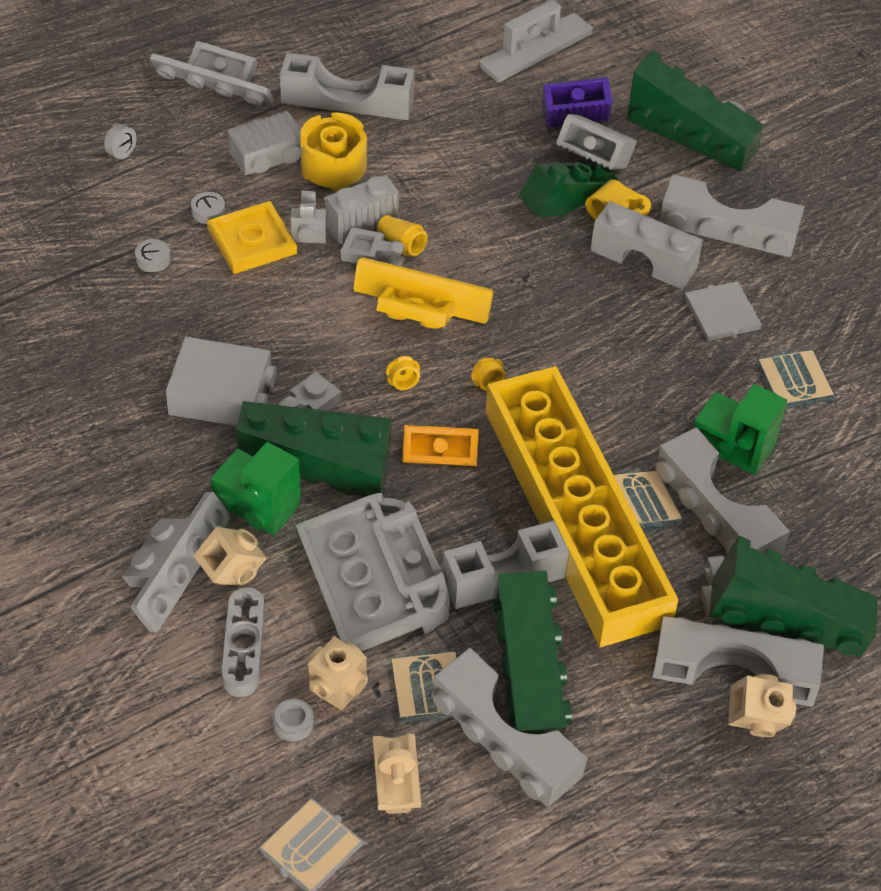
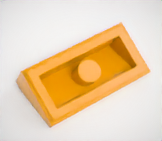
M404 425L402 463L477 467L479 429Z

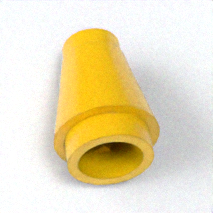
M385 215L377 225V231L384 233V238L389 242L396 241L404 244L402 251L404 256H417L427 245L428 235L419 224Z

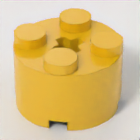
M331 113V117L321 119V115H317L309 119L300 131V155L303 178L316 185L330 188L334 192H338L342 188H349V185L360 180L367 169V134L364 131L363 124L355 117L344 113Z

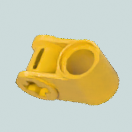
M617 180L608 181L592 194L585 203L589 215L594 220L598 218L609 201L645 216L651 210V202L646 196L638 194Z

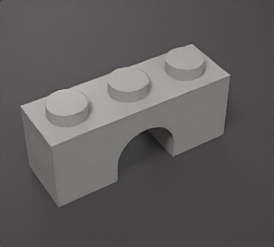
M609 201L594 222L591 251L620 264L630 250L640 251L652 262V277L683 290L698 268L703 239Z
M550 521L518 530L515 543L509 549L499 554L487 555L481 541L443 551L442 573L445 576L452 603L455 609L492 599L498 574L547 570L548 583L565 578L569 550L555 521Z

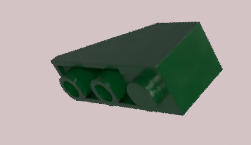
M552 162V164L536 163L519 197L538 217H558L586 205V200L608 181H621L614 175V170L604 167L603 164H583L579 162L575 164H561L558 162Z

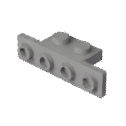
M551 0L505 23L503 49L481 59L479 67L496 82H501L591 35L593 27L576 13H571L560 19L561 6L554 0Z
M196 41L188 63L154 53L150 56L149 60L156 68V72L164 78L173 80L175 77L185 79L188 84L197 88H203L205 85L214 88L217 93L226 97H232L233 94L243 97L248 103L256 106H261L262 103L272 106L275 100L267 87L250 82L258 64L254 57L200 41Z
M214 492L204 493L188 519H160L152 527L150 535L140 550L134 554L130 565L122 575V578L130 587H143L132 603L131 609L149 632L159 631L200 567V564L193 555L215 527L225 528L230 520V514Z

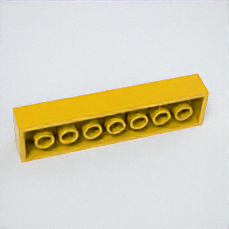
M557 366L487 384L485 413L539 524L555 521L569 550L565 577L599 647L601 648L660 630L663 616L675 618L679 599Z

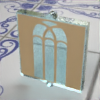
M813 349L790 353L782 351L778 355L757 358L756 363L768 390L787 399L786 408L797 406L807 408L813 403L834 400L835 394Z
M627 470L626 473L613 474L641 529L652 528L654 531H657L659 527L682 524L684 519L664 482L659 477L657 470L640 472Z
M421 651L419 655L390 658L400 723L429 720L435 723L439 718L453 717L450 714L445 715L437 708L433 701L432 691L434 676L457 659L456 651L427 654L426 651Z

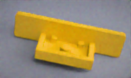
M364 257L357 261L353 287L355 292L378 297L376 311L387 313L388 317L396 320L408 318L420 321L421 325L428 328H444L452 316L483 324L487 323L494 291L489 288Z

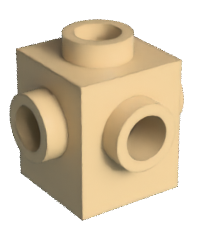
M215 527L193 555L212 582L220 585L245 586L256 576L257 570L266 560V556L257 546V539L250 532L244 529L234 530Z
M334 636L324 647L319 646L309 658V689L341 711L354 697L363 691L367 684V657L352 643L346 644Z
M758 674L754 677L746 676L730 685L728 725L750 729V734L758 737L775 736L776 732L790 726L795 717L796 702L792 699L793 685L778 682V677L768 674Z

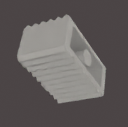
M288 111L279 112L277 115L273 114L271 117L267 116L265 119L261 118L253 123L248 122L247 125L242 124L241 127L230 128L228 130L229 152L244 176L255 172L263 173L271 167L283 163H294L301 158V130Z
M568 114L556 143L557 146L568 149L569 152L580 154L581 157H586V159H591L592 162H597L598 165L603 164L604 167H609L610 170H623L627 168L637 140L580 115Z
M387 175L372 177L366 182L350 188H342L338 192L324 197L327 228L339 244H344L351 227L374 231L377 230V225L383 216L399 217V191Z

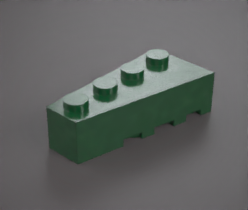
M652 50L633 71L627 121L741 171L759 149L764 124L731 102L727 101L724 104L715 97L712 89L704 84L701 87L697 86L684 77L685 71L676 65L673 69L660 61L662 56Z
M243 401L236 428L238 449L254 457L264 444L269 442L299 459V471L303 480L312 483L320 480L335 485L336 491L351 495L352 492L365 496L382 493L383 495L391 450L392 418Z
M738 535L713 577L709 617L723 620L727 624L742 625L761 630L770 635H780L791 639H806L811 643L823 644L825 648L837 650L844 655L861 657L876 638L878 597L836 578L827 581L823 580L816 574V569L805 564L796 568L783 562L782 554L769 548L764 553L751 547V540Z
M547 570L498 574L492 606L493 613H497L498 626H496L498 643H506V648H502L501 666L503 678L510 680L511 687L506 688L510 726L517 731L527 734H546L558 730L564 736L567 725H572V709L569 700L563 701L562 686L567 685V670L565 661H558L557 647L562 645V632L560 622H553L552 608L557 607L555 584H548Z

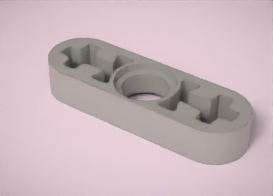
M249 587L234 591L228 601L222 679L225 690L235 697L251 695L256 691L260 682L265 605L263 595L258 590ZM244 604H252L249 611V621H243L242 609ZM239 635H250L255 639L254 644L248 648H238L232 642ZM238 662H245L246 675L243 681H236L235 678L238 675Z

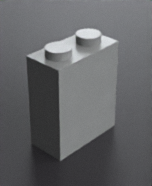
M185 337L166 389L168 415L237 426L243 401L268 403L266 391L268 387L273 388L277 371L276 366H271V351Z

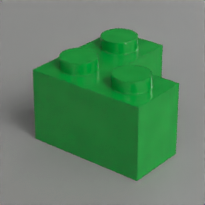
M753 384L741 403L715 392L695 419L693 429L697 428L719 452V458L756 476L776 446L788 400L756 384Z
M266 442L254 457L237 448L210 478L211 492L215 493L227 512L236 514L245 519L251 527L257 530L263 529L273 536L276 535L301 506L299 459L269 442Z

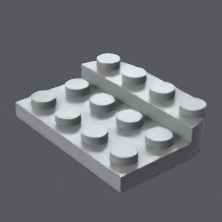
M382 493L372 494L295 525L340 640L344 643H352L361 651H364L421 627L424 634H427L448 620L450 593L445 576L423 531L416 510L409 501L404 503L397 499L383 498Z

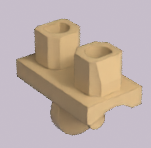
M406 734L396 738L373 736L378 810H386L388 814L408 813L411 811V808H421L415 734Z

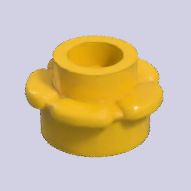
M410 356L396 358L386 368L388 383L399 390L413 388L420 379L419 363L413 361Z
M492 357L479 360L474 365L471 373L474 385L480 386L482 390L487 391V384L505 380L506 373L503 370V362Z

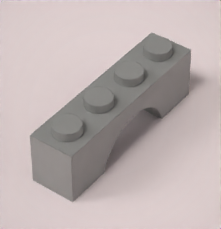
M286 53L280 72L281 104L409 120L414 100L415 69L382 65L378 73L369 79L349 81L330 73L323 66L319 57Z
M672 174L663 200L660 222L681 231L791 258L805 206L771 198L764 205L754 209H734L717 202L709 194L705 182Z
M697 428L660 445L656 464L659 477L663 482L671 485L678 493L683 505L691 509L698 516L705 530L718 539L724 546L726 553L729 552L738 535L751 540V547L763 553L767 548L780 554L784 553L790 531L767 505H741L725 498L715 488L711 478L714 476L719 452Z
M663 616L652 678L693 685L698 676L711 667L737 665L754 672L756 675H773L778 677V682L792 684V699L795 700L796 704L813 707L821 685L824 645L811 643L806 639L772 636L762 631L750 632L733 629L723 624L711 625L694 622L684 617L671 618Z
M469 648L434 676L433 701L445 715L450 714L461 724L463 732L471 741L481 743L490 752L492 760L500 769L510 771L520 781L522 789L530 798L534 800L539 799L548 808L583 778L588 758L558 730L546 734H527L507 725L497 714L493 704L499 674Z

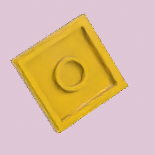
M271 201L207 220L208 230L233 274L297 254V245Z

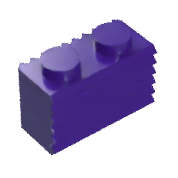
M602 77L543 84L542 106L545 126L548 129L552 126L556 128L558 125L562 127L568 114L580 115L594 122L598 121L601 123L603 120L608 122L612 107L609 78Z

